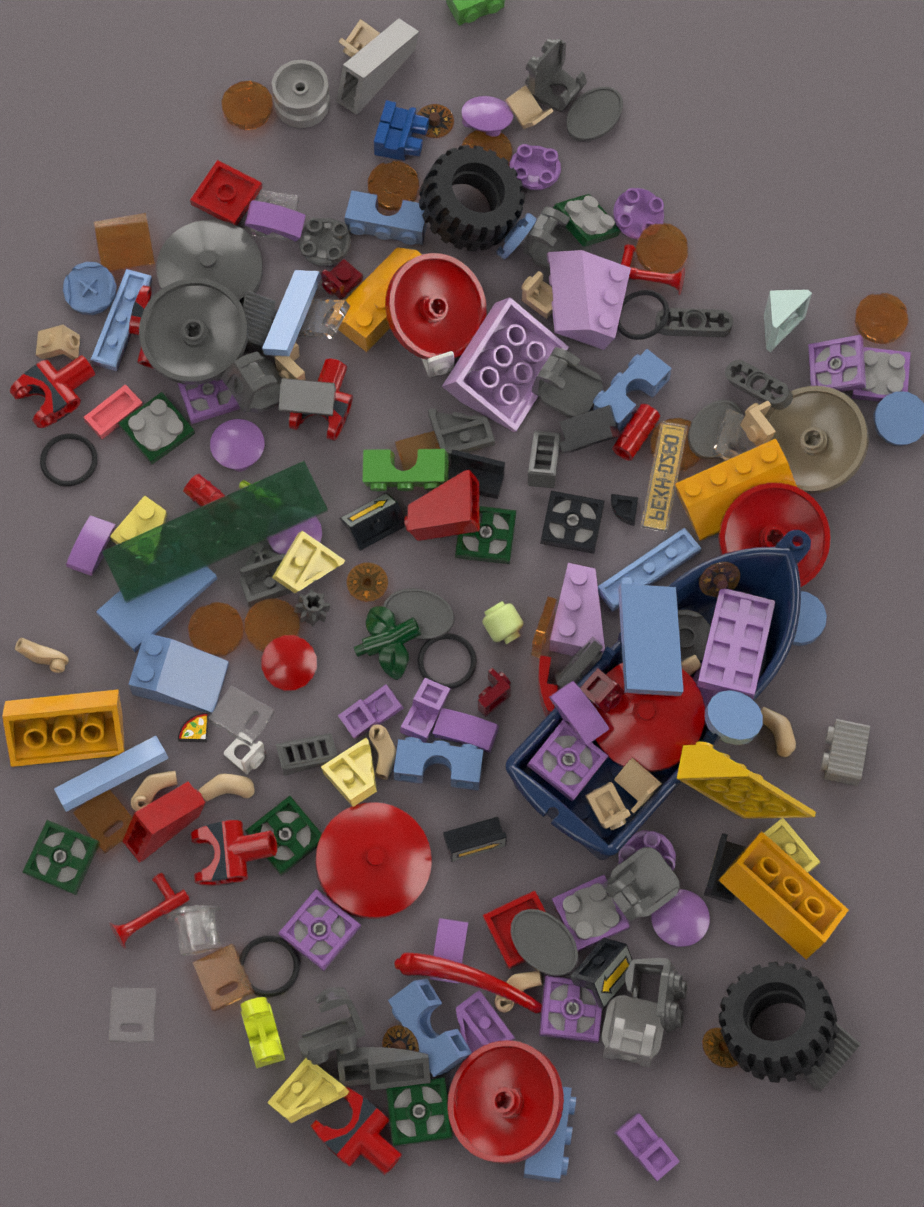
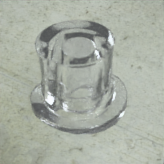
M187 906L176 909L167 915V922H174L177 930L179 956L200 955L223 948L216 924V912L221 911L220 906Z

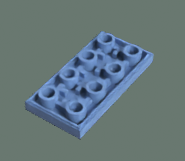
M178 539L96 612L136 652L141 646L144 633L155 635L215 582L217 576Z
M620 584L618 593L624 692L681 696L683 693L676 587Z

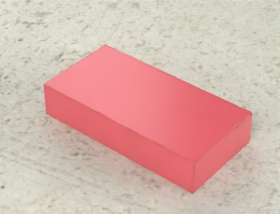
M125 384L85 415L84 420L101 439H104L119 427L120 421L143 406V402Z

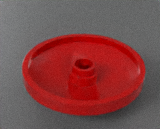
M428 253L407 261L394 273L386 292V316L394 336L406 350L425 360L453 351L454 358L461 356L487 315L485 295L477 277L464 263L445 254Z
M785 483L760 484L740 494L725 511L719 528L720 553L723 555L748 548L775 547L788 532L801 530L811 540L808 554L798 564L800 585L802 587L820 572L827 559L831 540L829 523L818 502L804 490ZM793 542L795 546H801L798 542Z
M623 663L609 671L606 676L615 681L624 691ZM682 669L683 693L681 696L624 693L620 703L606 714L591 701L609 727V730L595 740L601 750L612 761L624 767L633 758L648 772L663 771L680 763L684 745H696V742H699L704 730L705 706L697 684L686 671Z
M369 802L349 807L330 821L318 842L315 865L320 885L334 904L345 912L357 917L380 919L398 914L416 901L428 882L432 857L430 845L423 829L409 814L389 804Z
M512 1040L492 1042L471 1053L458 1068L448 1095L449 1120L457 1139L473 1155L499 1164L523 1161L535 1155L546 1146L559 1126L564 1105L561 1079L552 1062L539 1050L525 1043Z

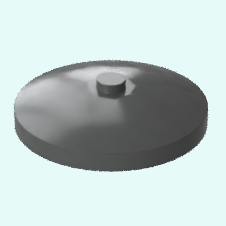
M222 220L196 221L178 229L162 246L156 267L161 289L182 279L203 278L223 285L236 298L246 290L257 293L263 276L262 257L254 239L237 225Z
M203 278L182 279L162 288L148 302L140 320V343L149 363L165 378L187 385L205 384L219 379L235 360L242 357L248 341V321L239 300L223 285Z

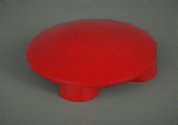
M283 635L272 640L265 648L261 657L262 671L265 678L274 687L284 691L297 690L306 686L313 679L317 669V656L313 647L305 639L295 635Z

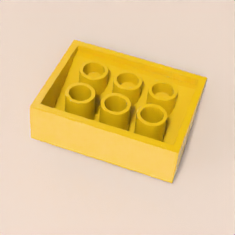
M696 742V745L683 746L677 779L743 819L815 817L816 812L770 784L763 779V776L746 769L747 767L744 764L731 760L728 754L713 749L712 744Z

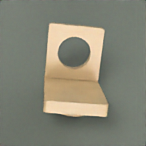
M523 86L505 99V102L523 129L534 126L553 112L552 108L542 111L527 86Z
M633 758L629 760L614 779L638 801L631 809L633 813L639 810L662 784Z

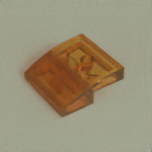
M146 213L94 222L100 262L110 272L155 264Z

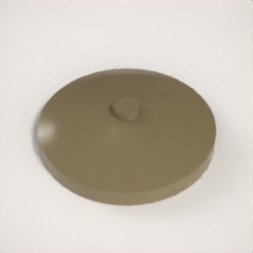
M807 386L791 391L793 400L787 408L776 410L771 407L765 415V418L776 431L771 440L777 439L798 488L808 494L831 491L850 480L859 470L866 457L869 433L865 418L856 403L836 389L825 386Z

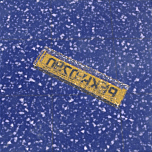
M661 421L641 528L668 532L676 491L675 483L678 480L688 429L687 425Z

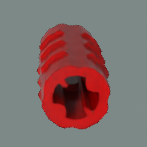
M641 404L613 445V451L624 460L632 461L660 419L661 415L650 405Z
M200 474L194 475L183 489V492L192 499V502L197 503L224 527L228 526L240 512V507L231 501V498L224 495L221 490H218L211 484V481L206 480Z

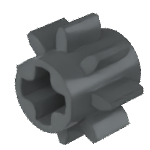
M310 589V593L305 596L299 594V604L295 605L294 612L300 613L301 623L305 621L314 626L319 620L325 622L327 616L325 612L329 611L330 603H324V593L318 594Z

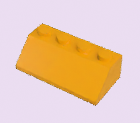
M397 247L327 318V321L365 352H368L390 329L386 316L385 297L391 278L404 263L422 254L417 250Z
M773 439L675 483L679 500L699 541L719 533L725 511L734 499L746 490L765 483H785L797 487L788 461L777 439Z
M119 689L5 701L2 718L11 767L111 757L125 752Z
M762 831L718 880L806 960L826 942L849 911L848 908Z

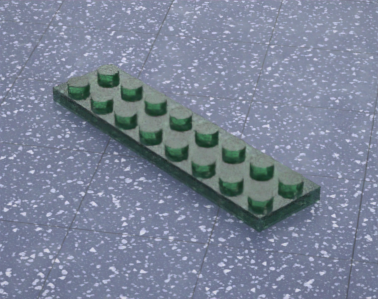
M302 461L104 550L102 554L125 603H128L326 513L328 508L305 461Z

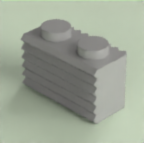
M836 719L833 727L828 726L825 743L830 744L829 753H823L820 767L821 770H825V780L858 786L862 778L870 726Z

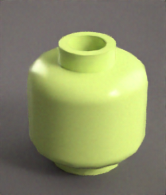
M501 601L484 612L486 616L483 618L482 623L493 641L500 642L504 640L508 644L521 636L518 631L523 627L524 623L512 604H504Z

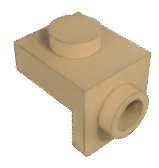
M360 19L346 40L341 38L339 43L345 46L343 52L352 58L380 33Z
M538 271L533 277L529 276L524 281L521 287L522 301L547 319L553 313L552 287L543 281V274Z
M65 325L38 331L36 356L41 359H47L64 354L71 359H76L79 354L80 335Z
M296 342L290 356L275 357L276 369L281 378L305 380V372L294 362L300 356L299 345Z
M769 401L760 405L758 403L751 405L745 411L746 415L740 424L746 432L748 439L756 447L769 442L776 432L765 418L771 407Z
M612 782L585 795L600 825L605 829L610 827L611 830H614L627 822L625 818L631 815L629 810L625 808Z

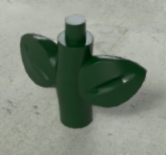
M376 606L370 609L365 622L367 631L371 636L362 638L363 643L354 646V651L357 657L364 654L369 656L379 654L378 661L384 672L391 678L399 680L405 673L409 661V653L403 644L420 636L421 631L414 617L396 626L394 613L386 607Z

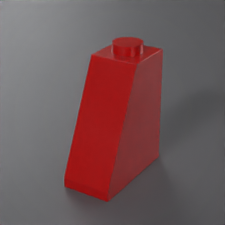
M470 470L463 471L409 504L408 516H405L406 530L417 541L480 531L479 480Z
M186 782L134 813L122 842L139 863L200 816L206 803L203 800L202 794L197 789H194L189 782Z

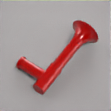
M627 244L624 246L621 265L631 266L633 254L636 250L633 245ZM630 267L629 279L667 284L674 287L679 295L681 294L685 268L675 274H664Z
M163 873L157 874L152 881L156 883L166 900L126 924L113 925L111 922L109 923L114 935L124 949L126 948L125 943L127 939L137 930L190 901L184 889L176 894L174 893Z

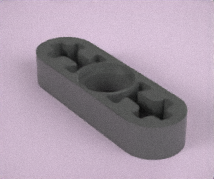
M669 308L668 318L671 322L670 326L665 325L659 333L668 336L725 337L731 332L733 317L725 310ZM661 309L656 315L655 328L663 318L664 309ZM691 317H695L701 321V325L697 328H692L688 326L686 321ZM679 318H682L681 327H678V326H679ZM706 318L709 319V328L705 327ZM719 319L723 320L724 327L722 328L717 323Z
M743 360L732 361L726 367L725 375L734 387L763 403L769 401L771 407L776 410L785 409L791 404L793 394L782 381ZM743 371V373L747 377L746 380L744 379V377L740 375L735 376V373H741ZM757 380H765V384L761 389H752L753 384ZM771 390H773L775 393L781 395L782 393L784 395L781 398H775L771 393Z

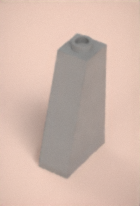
M398 18L344 63L336 102L356 115L360 113L415 51L419 31Z

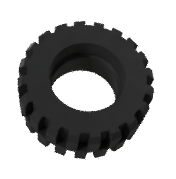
M469 145L459 146L458 150L457 148L447 150L445 154H441L437 158L420 187L419 195L421 198L419 200V207L421 210H424L422 217L425 223L429 222L431 225L429 229L434 235L438 233L442 237L440 240L446 244L448 242L454 244V248L462 250L463 247H466L467 251H477L479 247L481 250L490 249L492 245H498L502 242L522 214V206L525 203V195L522 193L524 189L522 181L517 180L518 173L514 167L510 168L508 166L509 162L504 157L501 159L496 156L497 152L491 149L485 151L481 146L474 145L473 148H470ZM465 184L479 190L488 200L491 212L480 213L466 208L456 198L452 185Z
M778 961L768 962L769 966L763 968L759 964L752 967L753 971L746 974V972L740 974L737 977L739 982L737 984L731 983L726 991L729 997L724 996L720 1004L722 1010L719 1013V1024L722 1028L720 1031L734 1061H737L740 1068L745 1072L751 1071L753 1077L760 1080L768 1076L769 1081L779 1083L780 1078H786L788 1082L797 1080L796 1075L803 1073L806 1077L813 1073L811 1068L814 1065L821 1067L826 1061L824 1054L832 1053L835 1046L832 1039H836L838 1034L836 1012L823 982L817 976L812 977L810 970L804 967H800L797 970L796 965L790 962H785L784 966H779ZM789 1003L805 1011V1018L800 1028L785 1039L768 1041L758 1038L752 1033V1026L756 1017L771 1005Z

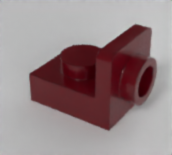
M345 259L330 272L326 269L321 272L324 290L332 296L335 294L340 300L363 280V274Z
M494 668L488 670V680L494 687H486L478 696V710L485 717L511 696L510 680L503 672L497 673Z

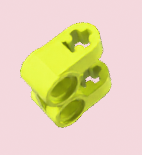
M258 997L243 1002L240 1005L241 1014L256 1068L286 1060L271 1005L266 997Z

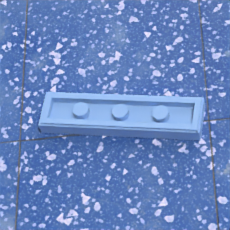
M126 269L91 357L92 365L114 371L118 370L131 336L129 333V322L133 305L143 285H151V275Z
M294 271L262 350L265 355L290 356L322 278L319 271Z
M683 528L598 586V594L613 612L619 608L618 587L620 584L651 586L700 553L701 547L686 528Z
M154 736L54 788L67 812L167 760L168 756L157 736Z

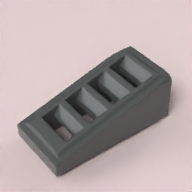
M534 431L528 469L529 486L555 487L561 433ZM538 443L554 444V447L540 446ZM537 453H540V454H551L552 456H549V455H539V454H537ZM536 463H537V464H546V465H551V466L536 465Z
M331 733L276 744L284 776L322 766L338 756ZM322 743H326L329 754L327 756H323L320 746ZM315 746L317 758H312L309 747ZM304 749L306 760L300 759L298 750ZM293 752L295 762H289L287 753Z

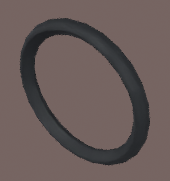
M639 290L627 295L622 305L623 308L628 301L642 295L657 298L663 305L664 314L661 322L654 330L645 334L629 333L622 327L619 318L618 331L623 336L634 340L647 339L661 331L669 317L668 303L661 294L652 290Z
M66 433L54 437L45 445L40 456V466L43 474L51 482L60 486H75L86 481L93 474L98 456L94 445L87 438L75 433ZM61 440H79L91 451L92 463L90 468L82 477L76 480L63 481L57 479L49 473L46 467V456L49 449Z
M447 633L442 637L427 640L419 651L417 663L423 678L432 680L450 689H455L464 685L473 676L477 659L473 647L466 639L456 634ZM453 639L467 648L471 658V665L468 673L461 680L445 684L433 680L426 673L423 664L424 654L428 647L436 641Z
M263 936L251 941L243 949L238 961V973L243 985L252 993L263 997H273L287 991L296 981L300 968V961L294 947L284 939L276 936ZM263 942H276L283 945L290 952L294 962L292 976L284 986L272 991H264L254 987L247 980L244 972V961L247 954L254 946Z

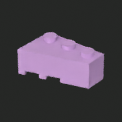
M568 563L550 638L549 651L574 656L594 637L602 644L603 648L600 652L603 654L605 644L595 568Z

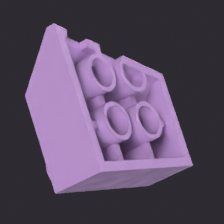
M582 250L548 252L547 263H550L551 273L549 282L553 293L554 332L604 350L616 336L631 268Z

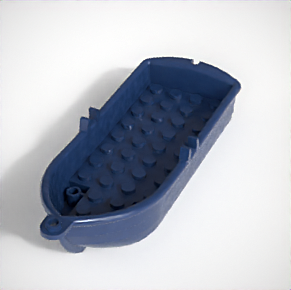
M801 530L788 532L775 547L748 548L714 557L690 569L668 586L676 587L678 610L698 612L710 626L719 592L716 595V592H714L715 586L706 590L711 583L704 584L701 580L707 576L713 578L710 570L719 573V569L723 564L726 568L724 573L735 569L728 576H733L737 579L733 582H728L730 590L775 601L753 701L758 698L779 672L790 652L796 635L801 607V585L798 564L808 554L811 547L810 537ZM793 542H798L801 546H795ZM621 632L618 635V641L611 648L607 646L604 649L600 660L578 682L577 686L579 688L597 669L606 675L613 668L623 663ZM554 708L510 755L506 761V771L514 782L515 788L520 791L528 803L542 817L549 816L553 820L551 825L569 838L580 843L597 859L606 860L620 851L681 783L677 779L679 764L663 771L649 772L662 784L635 813L631 809L638 801L614 780L624 767L618 765L609 757L605 759L576 798L571 801L527 766L563 720L557 709ZM705 724L699 742H707L714 747L721 737L716 733L713 734L708 729L707 724ZM593 740L592 743L601 750L596 740ZM609 782L613 783L625 808L631 814L625 818L627 822L614 830H611L610 827L605 829L600 825L585 796Z

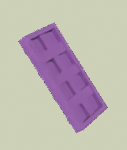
M729 589L719 590L697 687L717 692L737 691L753 700L774 610V600Z

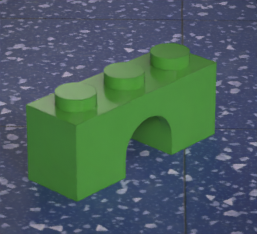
M391 449L363 450V483L370 487L371 491H386L387 487H397L399 491H413L414 487H424V490L432 491L448 481L449 454L445 449H418L416 464L406 471L395 468V454Z

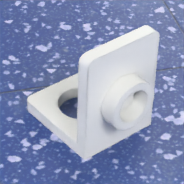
M453 351L429 358L428 360L422 359L428 377L444 375L452 371L454 368Z
M240 734L224 751V756L245 774L259 767L266 755L264 744L261 741L255 744L244 734ZM239 745H247L251 749L242 760L236 758L234 755L235 749Z

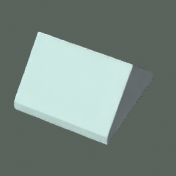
M771 290L769 292L764 312L766 349L769 352L805 318L812 292L809 290Z

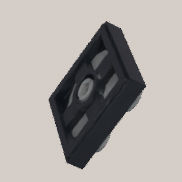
M551 490L540 544L595 554L605 500Z

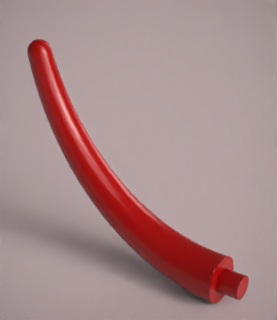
M406 952L400 958H397L394 963L395 968L400 970L405 976H429L452 980L499 995L536 1014L540 1013L542 1009L540 1002L518 988L488 973L456 961L433 955Z

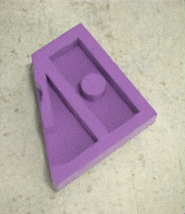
M480 990L456 1007L460 1033L472 1053L492 1042L513 1041L516 1039Z

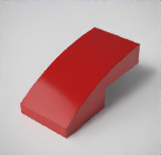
M540 655L538 690L541 706L547 717L555 708L549 697L557 692L558 685L547 684L551 657Z

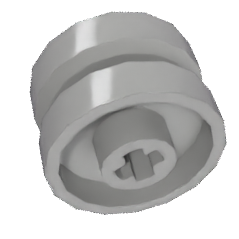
M294 60L282 65L274 73L271 82L275 112L281 121L292 127L306 128L320 123L325 118L330 108L327 75L320 66L307 60Z

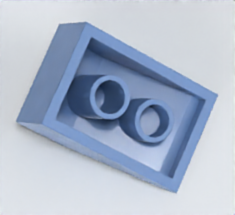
M144 633L128 685L134 696L214 715L229 661L170 638Z

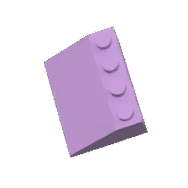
M509 297L494 304L442 387L461 403L516 432L538 397L532 393V386L540 370L555 347L567 351L569 346Z

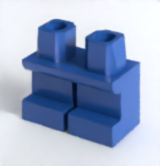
M386 100L374 138V155L405 161L406 155L420 156L423 139L414 138L412 135L413 133L426 135L429 127V118L416 115V108L414 107L407 110L396 107V102Z

